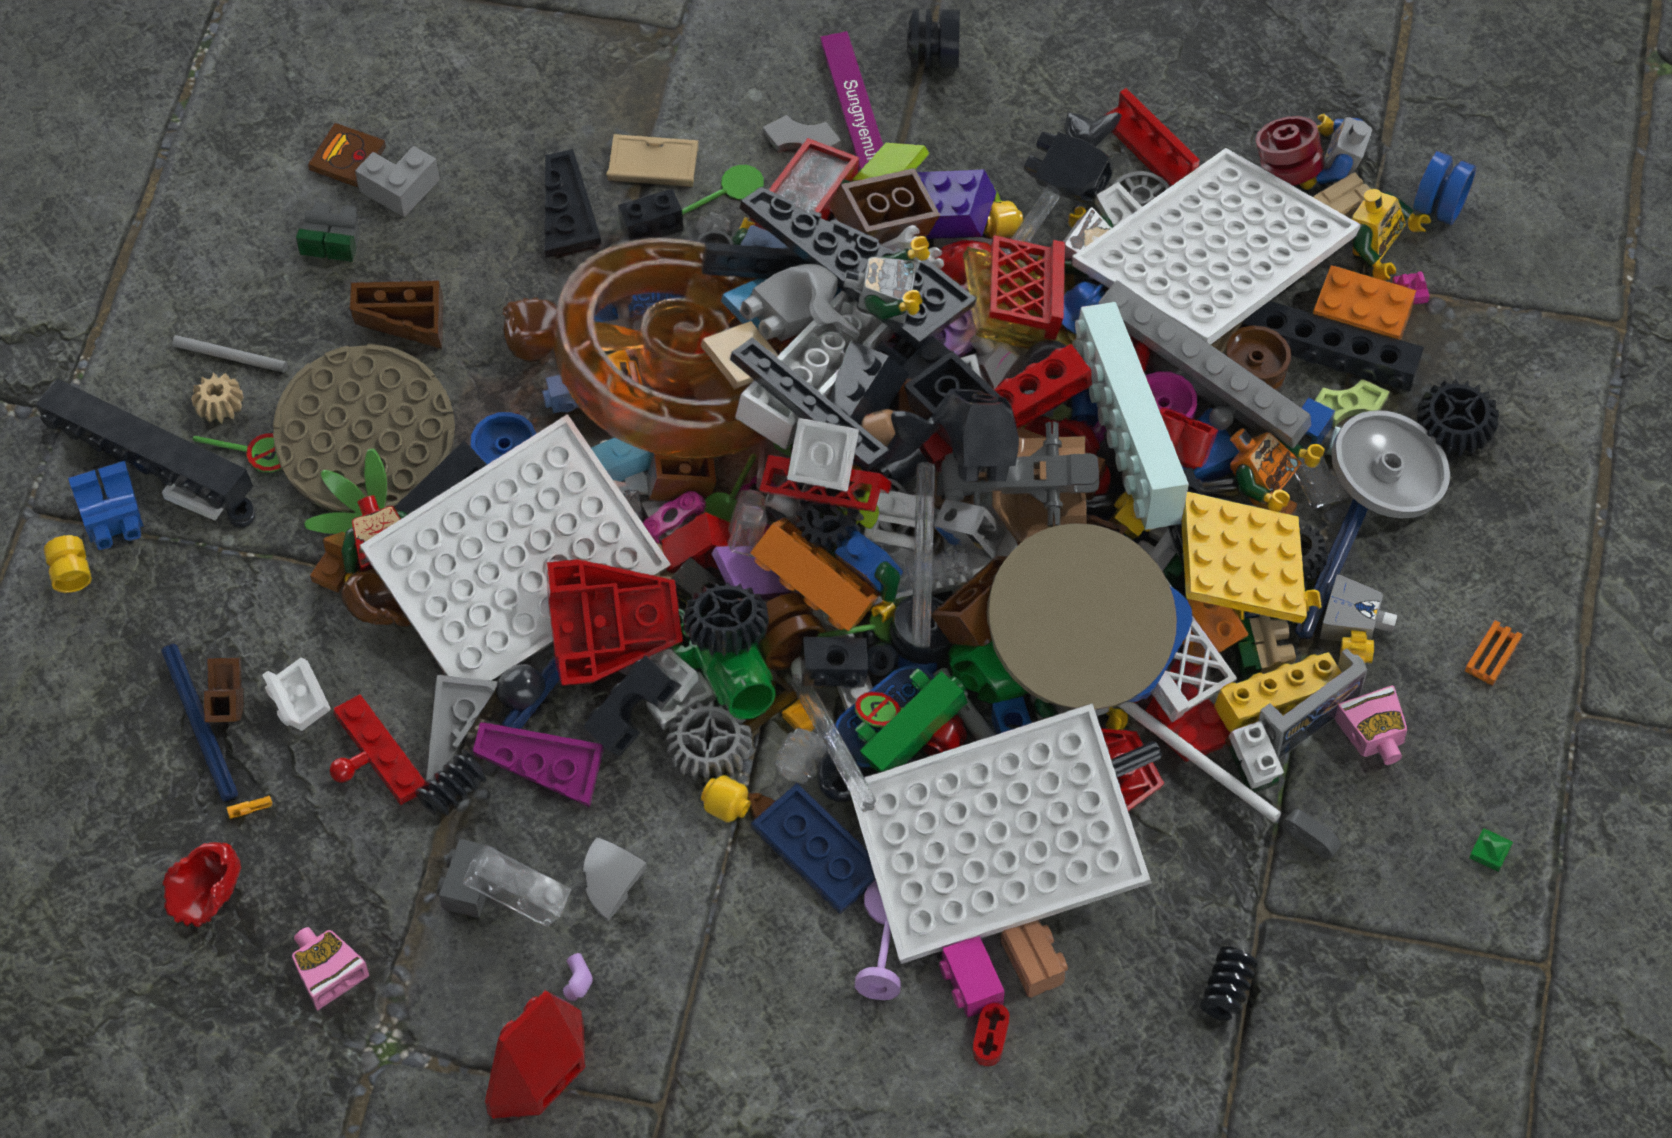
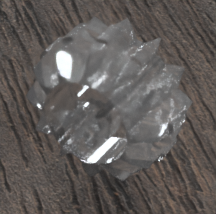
M797 728L794 733L790 732L785 742H781L782 747L777 751L779 757L775 765L778 767V773L783 775L784 778L796 783L805 784L809 779H814L819 763L827 751V747L824 745V739L820 738L818 734L806 729Z

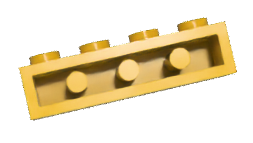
M1329 652L1318 656L1313 654L1301 662L1292 665L1283 664L1272 672L1266 674L1257 673L1240 683L1231 682L1220 689L1214 707L1231 733L1236 729L1258 722L1260 710L1269 703L1284 716L1342 672Z

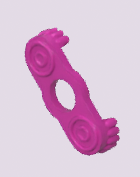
M688 491L672 502L662 505L656 513L643 522V525L654 541L659 544V536L668 530L678 527L684 519L693 513L697 515L702 514L701 512H704L706 508V501L696 492ZM670 509H677V517L671 522H664L663 517L665 513Z

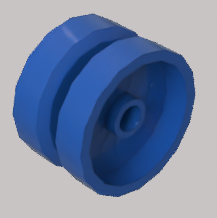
M1437 151L1421 179L1414 200L1413 210L1429 215L1437 207V220L1453 225L1470 192L1476 174V165L1460 161L1452 170V156Z
M498 412L485 417L476 425L471 434V448L488 465L536 435V431L532 423L524 416L512 412Z

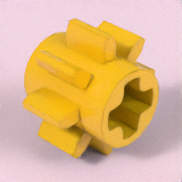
M1351 630L1350 638L1342 637L1340 655L1347 648L1353 655L1356 654L1361 657L1364 663H1372L1374 640H1368L1365 631Z

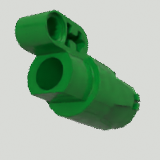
M679 609L683 641L671 647L673 652L694 670L700 667L718 702L721 705L725 704L733 717L753 719L766 712L773 704L776 695L775 689L770 682L773 680L772 674L758 648L751 646L749 652L740 650L737 656L731 652L727 653L725 657L720 652L711 656L709 649L700 651L698 645H692L691 640L687 637L683 620L685 612Z

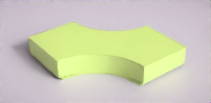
M1361 379L1356 386L1346 390L1336 391L1322 388L1315 401L1335 410L1332 427L1335 428L1338 423L1348 417L1367 411L1381 410L1389 396V391Z

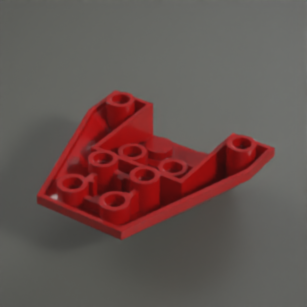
M545 990L539 997L535 996L527 1002L523 1013L515 1021H509L502 1028L497 1041L485 1098L487 1113L490 1117L506 1118L541 1115L586 1068L584 1022L580 1009Z

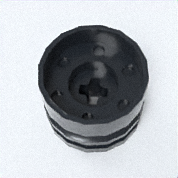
M912 9L907 26V52L910 57L911 67H918L919 55H925V68H929L932 55H938L940 68H959L960 9H942L939 22H933L931 9H926V21H919V9Z

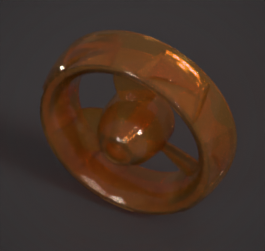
M675 238L639 239L613 245L589 257L570 275L561 292L554 321V352L558 373L562 384L567 387L579 408L599 427L624 443L654 454L677 458L702 459L733 455L745 451L766 439L765 436L735 418L741 394L751 383L734 389L701 347V343L706 337L728 330V323L734 317L738 319L721 302L723 294L758 278L702 274L701 262L705 244ZM649 293L685 296V299L670 298L650 306L643 315L639 331L622 326L594 322V317L603 308L625 297ZM798 335L780 341L777 337L767 341L776 353L780 355ZM636 349L641 374L646 382L656 391L646 388L625 375L612 363L604 351ZM694 395L696 400L680 399V397Z

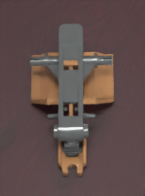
M1051 422L1045 424L1046 438L1019 437L1016 466H1009L1006 481L989 480L986 477L987 472H985L987 466H980L978 481H963L958 475V462L954 459L953 454L945 455V460L942 461V472L928 473V479L919 481V490L930 491L931 495L928 498L935 499L933 508L940 510L946 500L980 506V493L992 491V507L1016 542L1022 543L1035 533L1050 527L1064 524H1087L1086 493H1093L1099 488L1098 458L1094 454H1085V436L1059 437V423L1053 422V434H1051Z

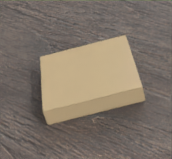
M752 321L706 337L701 343V347L734 389L752 383L754 380L730 361L733 350L753 337L776 357L779 356L768 341L759 333V330Z

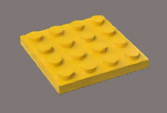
M1187 492L1181 520L1186 598L1302 624L1307 617L1306 601L1303 599L1305 588L1299 517Z

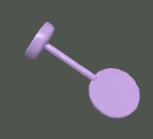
M874 881L868 886L864 894V906L870 917L877 923L884 925L877 967H869L859 971L855 978V989L867 998L891 1000L900 993L901 983L895 973L885 969L891 930L877 882Z

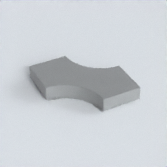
M785 115L763 127V134L779 153L791 149L799 150L807 138L836 149L841 147V140L827 122L817 125H804L793 121L788 115Z

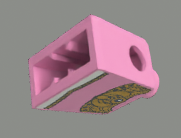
M1393 685L1338 704L1335 720L1361 756L1368 757L1380 753L1386 765L1396 763L1402 758V754L1397 746L1404 743L1407 726Z
M306 927L295 935L294 940L300 949L293 953L292 958L317 1011L370 976L365 961L333 931L328 930L317 937L311 928Z

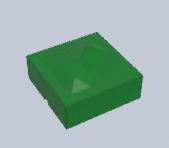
M1483 828L1469 859L1499 872L1512 847L1513 841Z

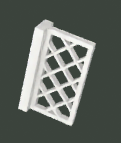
M1193 616L1190 630L1184 639L1183 652H1177L1174 656L1175 659L1181 660L1179 674L1165 671L1152 692L1172 722L1182 717L1191 708L1218 693L1226 684L1237 680V677ZM1189 641L1202 644L1205 649L1204 658L1187 655ZM1186 661L1203 665L1200 679L1183 675ZM1207 666L1219 669L1225 679L1219 683L1205 680ZM1182 682L1199 685L1197 696L1188 701L1180 691ZM1204 687H1208V688H1209V689H1207L1206 691L1203 692V688H1204Z

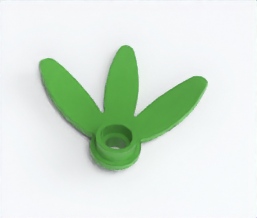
M368 449L365 456L364 469L367 495H374L379 509H382L385 506L387 497L386 473L375 449ZM323 470L321 477L324 483L341 502L355 511V513L333 512L321 514L307 519L304 522V526L306 529L320 533L336 534L346 532L352 527V519L362 516L357 502L366 496L354 483L342 475L329 470Z

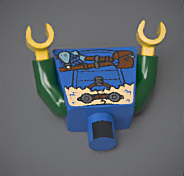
M852 530L850 533L852 538L849 541L844 538L841 548L832 543L828 552L881 594L880 597L883 601L875 605L871 611L874 617L881 614L882 622H885L896 611L893 602L896 599L900 576L903 574V571L887 552L860 532Z

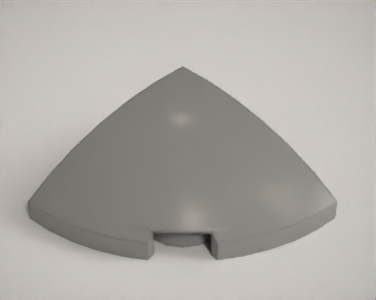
M600 838L594 840L587 852L583 874L586 875L587 888L585 890L589 901L594 909L604 919L609 921L627 900V892L647 869L646 862L632 853Z

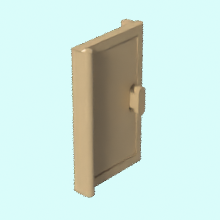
M614 134L609 170L606 172L608 181L693 187L699 141Z

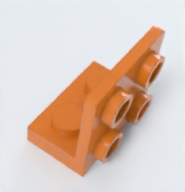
M1187 599L1192 609V616L1219 653L1248 636L1235 609ZM1189 641L1187 653L1191 656L1204 658L1205 649L1201 643Z

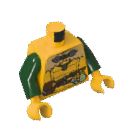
M1370 189L1365 192L1364 201L1352 217V220L1361 224L1357 236L1352 239L1353 254L1360 256L1369 267L1371 265L1374 267V278L1386 281L1390 280L1389 275L1396 274V268L1393 263L1382 264L1380 260L1405 227V220H1408L1410 231L1425 232L1426 230L1422 228L1421 223H1431V218L1427 214H1413V209L1400 198L1390 192L1381 193L1378 189Z

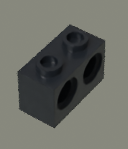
M673 188L618 205L620 227L629 248L684 231L682 209Z

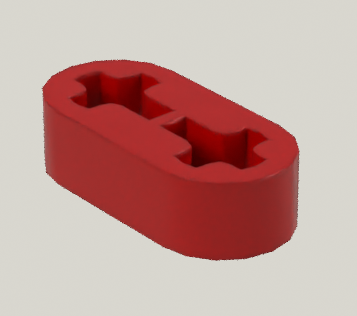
M1000 1003L987 1004L982 1008L973 1042V1057L982 1066L996 1065L1003 1054L1010 1014L1008 1009ZM993 1014H998L1000 1021L997 1022L995 1030H991L989 1018H992ZM987 1039H992V1050L994 1051H991L989 1055H984L982 1048H985Z

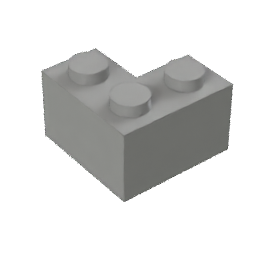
M415 146L396 165L372 152L355 170L359 191L402 217H405L440 180L436 158Z

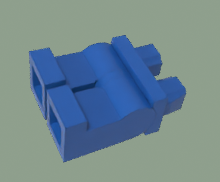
M125 461L98 469L108 498L105 500L95 470L68 478L90 542H94L98 550L111 547L113 545L111 536L123 533L125 540L128 541L141 537L140 527L144 525Z

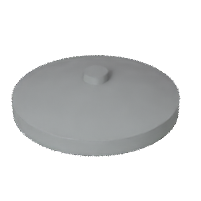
M1367 411L1352 417L1343 425L1332 446L1333 467L1345 490L1366 508L1393 518L1418 517L1432 510L1446 493L1450 481V469L1442 447L1436 444L1434 436L1429 437L1427 435L1428 430L1408 417L1389 411Z

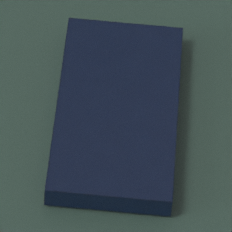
M798 783L751 822V828L839 914L843 913L866 892L869 885L876 881L868 851Z

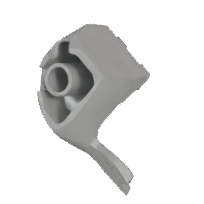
M803 264L774 274L753 288L750 297L742 302L739 310L746 320L757 317L761 321L758 327L759 333L766 340L777 337L780 341L799 335L813 320L818 325L832 323L854 338L861 334L831 307L830 302L834 299L837 291V277L827 268L816 264Z

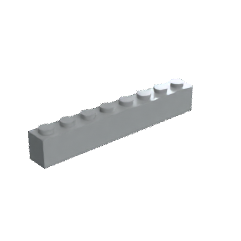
M1116 280L1098 302L1099 304L1116 302L1128 334L1272 435L1278 437L1292 449L1311 427V416L1308 412L1120 281Z

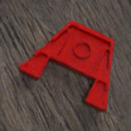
M1177 659L1169 672L1179 674L1181 660ZM1186 661L1183 675L1194 677L1202 671L1203 665L1196 666L1194 663ZM1182 682L1180 691L1189 701L1196 697L1198 689L1191 683ZM1153 697L1145 710L1204 755L1222 749L1223 745L1226 744V738L1230 734L1216 711L1214 704L1209 699L1191 708L1174 722L1170 720L1155 697ZM1166 743L1185 762L1190 761L1188 758H1186L1184 755H1182L1180 752H1178L1176 749H1174L1172 746Z

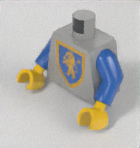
M1325 114L1319 115L1317 119L1322 123L1317 126L1318 131L1326 137L1333 133L1324 158L1325 165L1316 177L1299 185L1303 189L1309 190L1316 182L1319 184L1337 183L1354 173L1364 156L1372 128L1359 118L1346 117L1345 119H1336L1333 122Z

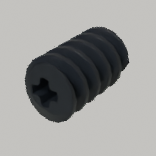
M462 749L463 756L455 755L452 759L453 764L446 763L443 766L444 773L440 771L434 773L435 781L429 779L424 783L425 789L417 788L415 790L420 802L433 815L440 812L448 816L449 811L446 805L450 804L457 808L459 806L455 798L457 795L466 800L468 798L465 791L466 787L476 791L475 779L483 783L487 781L480 764L464 749Z
M1224 946L1219 949L1220 952L1216 956L1212 975L1208 979L1209 986L1205 988L1200 1008L1207 1015L1215 1019L1229 1021L1233 1017L1231 1014H1240L1243 1007L1239 1003L1245 1002L1247 997L1242 991L1250 989L1251 984L1247 980L1253 979L1254 972L1252 969L1257 967L1258 961L1255 957L1241 949Z

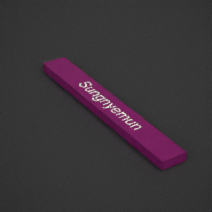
M848 31L820 36V43L855 156L859 157L858 166L861 171L883 146L882 139Z

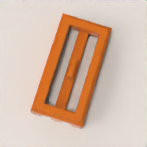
M1495 620L1468 662L1465 672L1493 686L1521 641L1523 634L1519 632L1514 634L1511 632L1512 628L1508 626L1503 628L1500 626V622ZM1495 634L1500 635L1480 669H1476L1475 666ZM1505 640L1511 641L1491 675L1486 674L1485 672Z

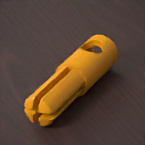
M270 796L229 806L227 807L229 818L233 819L271 807L272 800Z

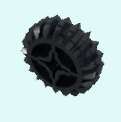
M1457 379L1452 382V385L1444 380L1440 387L1433 385L1430 392H1425L1421 403L1418 405L1417 423L1428 430L1427 435L1429 437L1434 436L1436 444L1446 448L1447 455L1452 450H1456L1459 456L1463 454L1464 450H1467L1472 455L1476 448L1482 450L1486 446V442L1490 443L1494 433L1497 431L1499 410L1496 409V400H1489V391L1481 393L1480 384L1473 388L1468 380L1464 385L1459 384ZM1437 409L1441 412V417L1443 418L1440 421L1435 414ZM1475 414L1480 419L1481 423L1479 425L1474 422L1475 418L1473 415Z
M715 582L712 589L703 587L702 593L695 592L693 598L687 601L685 613L683 614L685 632L692 645H698L700 651L709 649L711 656L717 652L722 653L723 657L731 652L737 656L740 650L749 652L751 646H759V641L765 638L769 625L768 608L766 602L761 598V594H754L752 587L744 589L741 583L737 586H731L728 582L726 586H719Z

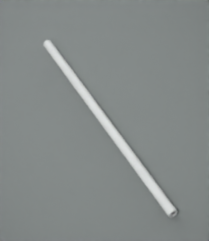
M1125 702L1118 705L1119 708L1273 823L1280 817L1281 812L1137 704Z

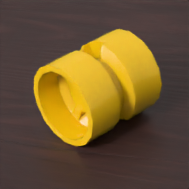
M64 535L50 540L44 546L43 551L46 563L50 566L48 572L54 590L61 593H73L82 590L91 583L92 577L82 539L73 535Z

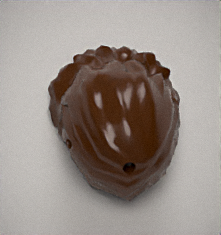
M537 297L531 300L523 298V300L508 302L507 306L503 308V315L505 316L503 332L509 351L515 357L526 362H536L545 358L560 339L561 325L565 322L568 316L567 313L562 312L559 307H556L555 303H551L549 300H540Z
M374 568L353 573L348 577L341 591V597L346 609L355 618L375 625H390L392 623L402 627H409L411 625Z

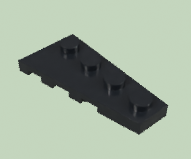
M573 149L545 155V257L601 245V236Z

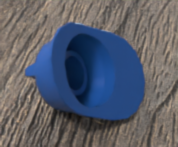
M1082 282L1064 295V318L1062 325L1067 330L1076 334L1075 322L1079 320L1081 307L1098 305V302L1105 295L1103 291L1105 285L1100 283L1096 286L1090 282Z

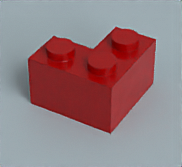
M706 512L698 515L693 521L674 530L672 534L661 540L664 555L671 564L667 568V572L675 573L677 576L685 579L690 559L696 562L693 573L694 577L710 566L719 569L712 556V552L716 547L750 545L747 529Z

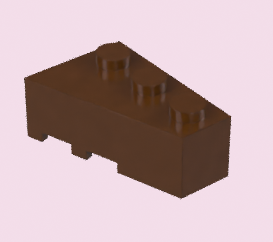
M440 281L351 283L350 311L355 325L442 349L443 292Z

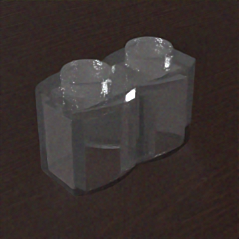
M742 490L738 495L728 527L730 532L728 546L733 553L754 557L750 552L763 536L768 521L765 513L767 506L765 505L766 497L758 491Z

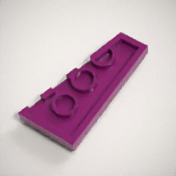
M480 722L473 748L475 756L587 807L591 805L604 751L602 744Z

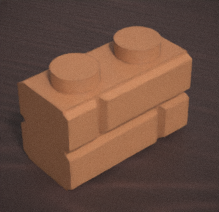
M1039 920L1001 932V944L1027 996L1030 998L1044 993L1045 990L1049 991L1061 986L1065 980V971L1068 970L1063 954L1061 952L1055 953L1051 945L1054 943L1051 930L1047 925L1042 926Z

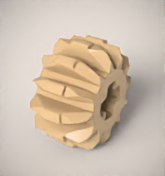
M213 372L211 379L202 377L201 385H194V394L192 395L193 406L200 418L205 417L209 423L218 419L222 424L225 417L234 420V412L241 411V402L244 398L243 392L240 390L236 379H230L226 373L218 378Z

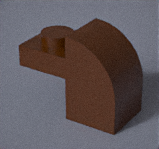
M241 657L207 658L208 690L204 691L205 722L240 721L244 702V688H242Z

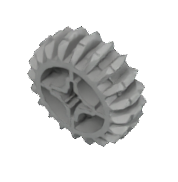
M713 700L706 707H703V704L698 701L697 709L695 710L687 706L685 709L686 715L677 713L675 717L676 723L670 724V733L667 735L666 740L669 745L667 747L668 755L673 757L672 764L675 767H680L683 776L691 772V778L694 782L699 776H703L704 781L708 783L710 777L716 776L717 779L724 773L732 778L734 775L733 768L742 770L743 760H748L750 756L749 749L752 747V739H750L751 729L749 726L742 725L745 719L733 717L727 711L725 704L715 707ZM716 726L722 727L727 731L720 730ZM712 734L709 749L707 750V741H709V735ZM691 752L699 753L702 757H698Z

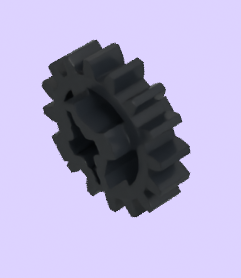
M832 488L825 489L831 497H835L842 492V490ZM853 492V494H854L856 500L859 501V500L857 499L858 496ZM800 500L799 502L804 508L803 511L796 512V516L801 520L796 524L797 528L802 532L801 535L807 542L810 541L814 547L819 548L822 544L826 550H830L832 543L841 548L844 538L848 541L852 538L850 535L852 530L860 531L856 522L864 520V516L859 512V509Z

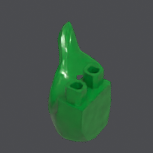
M993 641L982 647L953 644L948 658L953 676L966 688L979 694L977 699L993 704L1018 698L1029 693L1005 670L993 648Z

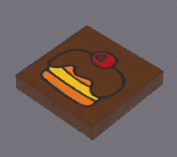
M334 123L309 162V170L358 187L355 170L372 152L381 156L386 148V142L383 139Z

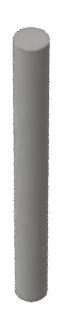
M178 335L174 336L172 342L173 347L285 373L287 368L286 361Z

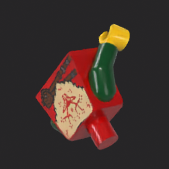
M374 495L364 497L357 502L362 516L352 519V527L345 532L341 550L344 571L347 573L345 582L353 573L373 568L360 549V545L407 516L405 512H396L393 506L379 509Z

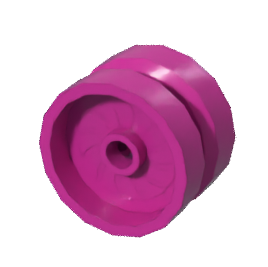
M1157 371L1145 375L1159 410L1162 407L1168 408L1195 420L1197 393L1188 380L1172 372Z

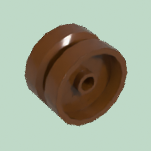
M1252 325L1240 328L1231 335L1224 351V355L1276 391H1280L1291 361V350L1287 341L1278 332L1263 326Z
M801 593L780 595L766 602L769 625L765 638L759 641V646L757 647L766 665L772 670L791 668L792 662L800 657L803 637H817L819 633L826 632L820 620L813 615V609L804 602V596Z

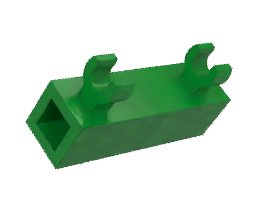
M917 668L909 678L913 681L912 685L920 692L878 733L865 722H862L855 729L858 737L866 744L860 750L865 762L877 773L905 765L931 739L937 730L952 719L968 703L964 694L966 688L955 676L952 675L948 678L941 671L935 678L930 680Z

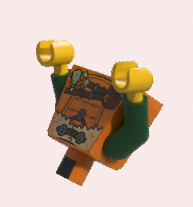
M1241 429L1230 439L1239 450V453L1230 463V468L1237 478L1240 492L1248 496L1254 506H1257L1258 502L1262 504L1267 502L1268 509L1275 512H1280L1282 507L1287 506L1290 500L1289 494L1281 489L1302 464L1299 459L1304 458V463L1308 467L1313 468L1319 464L1320 458L1324 454V448L1319 444H1312L1307 450L1303 449L1302 445L1296 444L1292 449L1278 437L1268 432L1252 438L1245 429Z

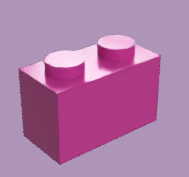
M980 936L943 948L942 961L939 962L940 971L945 980L950 979L954 987L951 990L954 1003L958 1009L963 1008L967 1018L981 1013L982 1008L987 1004L1000 1003L1004 1005L1005 991Z

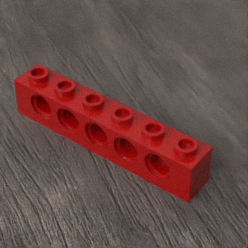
M1069 344L1064 348L1054 350L1049 357L1041 362L1028 365L1022 373L1012 379H1004L994 390L1008 400L1013 409L1018 429L1092 385V372L1074 346ZM1052 375L1061 376V377H1059V378H1057V379H1050V378H1049V377L1052 376ZM1027 390H1033V391H1035V392L1032 393V394H1024V393H1023L1024 391H1027ZM936 432L919 448L934 472H942V461L945 460V455L953 454L952 448Z

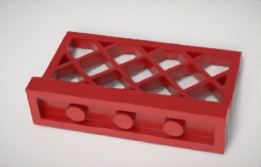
M994 235L991 242L988 318L1044 329V338L1056 340L1064 318L1065 242L1053 240L1050 248ZM1000 248L1009 249L1013 253L1006 255ZM1029 254L1042 256L1043 259L1035 261ZM1020 259L1027 266L1021 268L1014 261ZM1006 265L1012 272L1006 274L999 267ZM1034 271L1041 278L1034 280L1028 273ZM1020 278L1026 285L1020 287L1014 279ZM1005 284L1012 291L1005 293L998 286ZM1034 290L1040 298L1034 299L1027 292ZM1019 296L1026 304L1020 306L1013 299ZM1004 303L1011 310L998 309L997 306ZM1033 309L1041 318L1031 316L1027 311Z

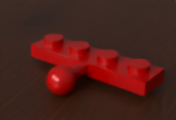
M361 694L333 708L334 716L361 751V753L350 759L337 758L331 763L329 772L333 780L339 783L348 782L353 778L355 770L370 763L400 806L417 797L415 793L417 788L425 789L423 777Z

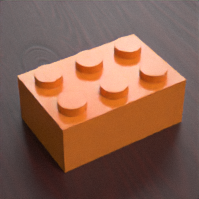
M1331 265L1313 314L1401 340L1412 311L1416 290Z

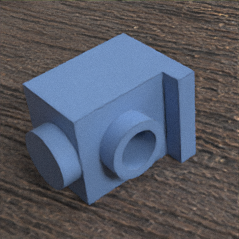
M581 370L546 378L547 390L542 391L546 408L552 407L553 414L570 412L580 407H583L584 412L589 411L587 394L576 393L574 388L576 378L582 376Z

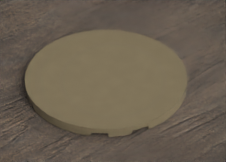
M376 344L336 348L326 352L324 356L312 363L306 364L296 373L284 389L278 401L273 422L274 447L278 461L287 479L306 499L331 512L355 513V511L341 502L324 483L321 477L323 470H329L342 475L354 483L367 497L364 472L365 456L368 449H375L383 463L387 478V497L384 508L388 506L395 507L401 499L452 452L455 439V422L451 402L446 390L435 377V374L424 363L408 353Z
M1058 525L1037 532L1024 540L1008 555L994 577L987 604V624L990 629L993 648L1005 670L1023 689L1034 697L1048 704L1052 703L1068 708V710H1074L1093 704L1094 710L1116 707L1139 695L1158 677L1165 667L1172 652L1176 636L1177 617L1174 597L1169 583L1158 564L1142 547L1116 531L1097 525Z

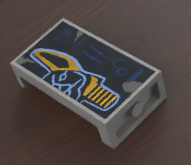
M1347 648L1343 650L1338 664L1342 673L1284 716L1271 703L1260 710L1258 721H1262L1278 760L1335 719L1339 703L1361 696L1368 670L1361 657L1356 654L1353 655Z

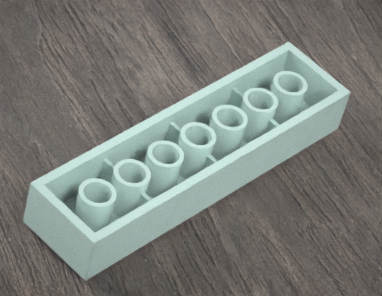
M1116 302L1081 307L1079 320L1075 322L1077 336L1076 340L1072 341V345L1091 369L1092 385L1089 387L1090 399L1092 403L1097 404L1100 424L1106 427L1107 442L1109 447L1114 448L1116 453L1115 459L1118 471H1123L1125 476V489L1127 494H1131L1133 497L1135 515L1137 518H1141L1145 530L1181 524L1189 483Z

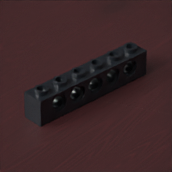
M1268 301L1244 319L1242 323V328L1252 325L1263 326L1278 332L1287 341L1291 350V356L1304 359L1309 363L1331 367L1339 372L1351 373L1365 380H1374L1390 385L1392 388L1407 391L1412 389L1424 347L1272 301Z

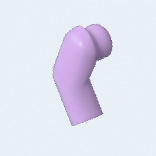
M580 953L574 954L567 959L573 975L569 980V984L563 988V994L569 1001H576L578 997L582 998L587 993L593 980Z

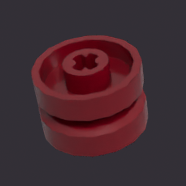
M1287 116L1266 124L1258 131L1255 141L1259 157L1261 158L1262 169L1292 186L1313 179L1323 170L1325 159L1320 144V136L1316 123L1310 118Z

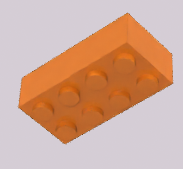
M785 517L773 523L750 552L756 557L755 563L765 571L769 572L772 570L780 576L779 582L791 591L796 589L804 595L803 600L808 606L816 611L821 609L829 615L828 621L840 630L845 628L850 631L858 625L881 594L823 547L816 548L810 541L807 542L801 535L802 532Z

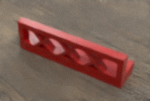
M1127 88L1119 92L1118 107L1105 115L1111 113L1122 114L1119 123L1112 133L1154 174L1164 179L1170 187L1199 167L1200 159Z
M768 455L759 491L762 493L875 512L879 494H889L892 482L880 473L852 469L848 491H842L835 497L829 496L825 487L817 485L807 492H802L797 485V481L791 480L786 481L779 487H773L770 485L774 473L788 477L791 458ZM857 489L870 491L868 502L857 501L853 492Z

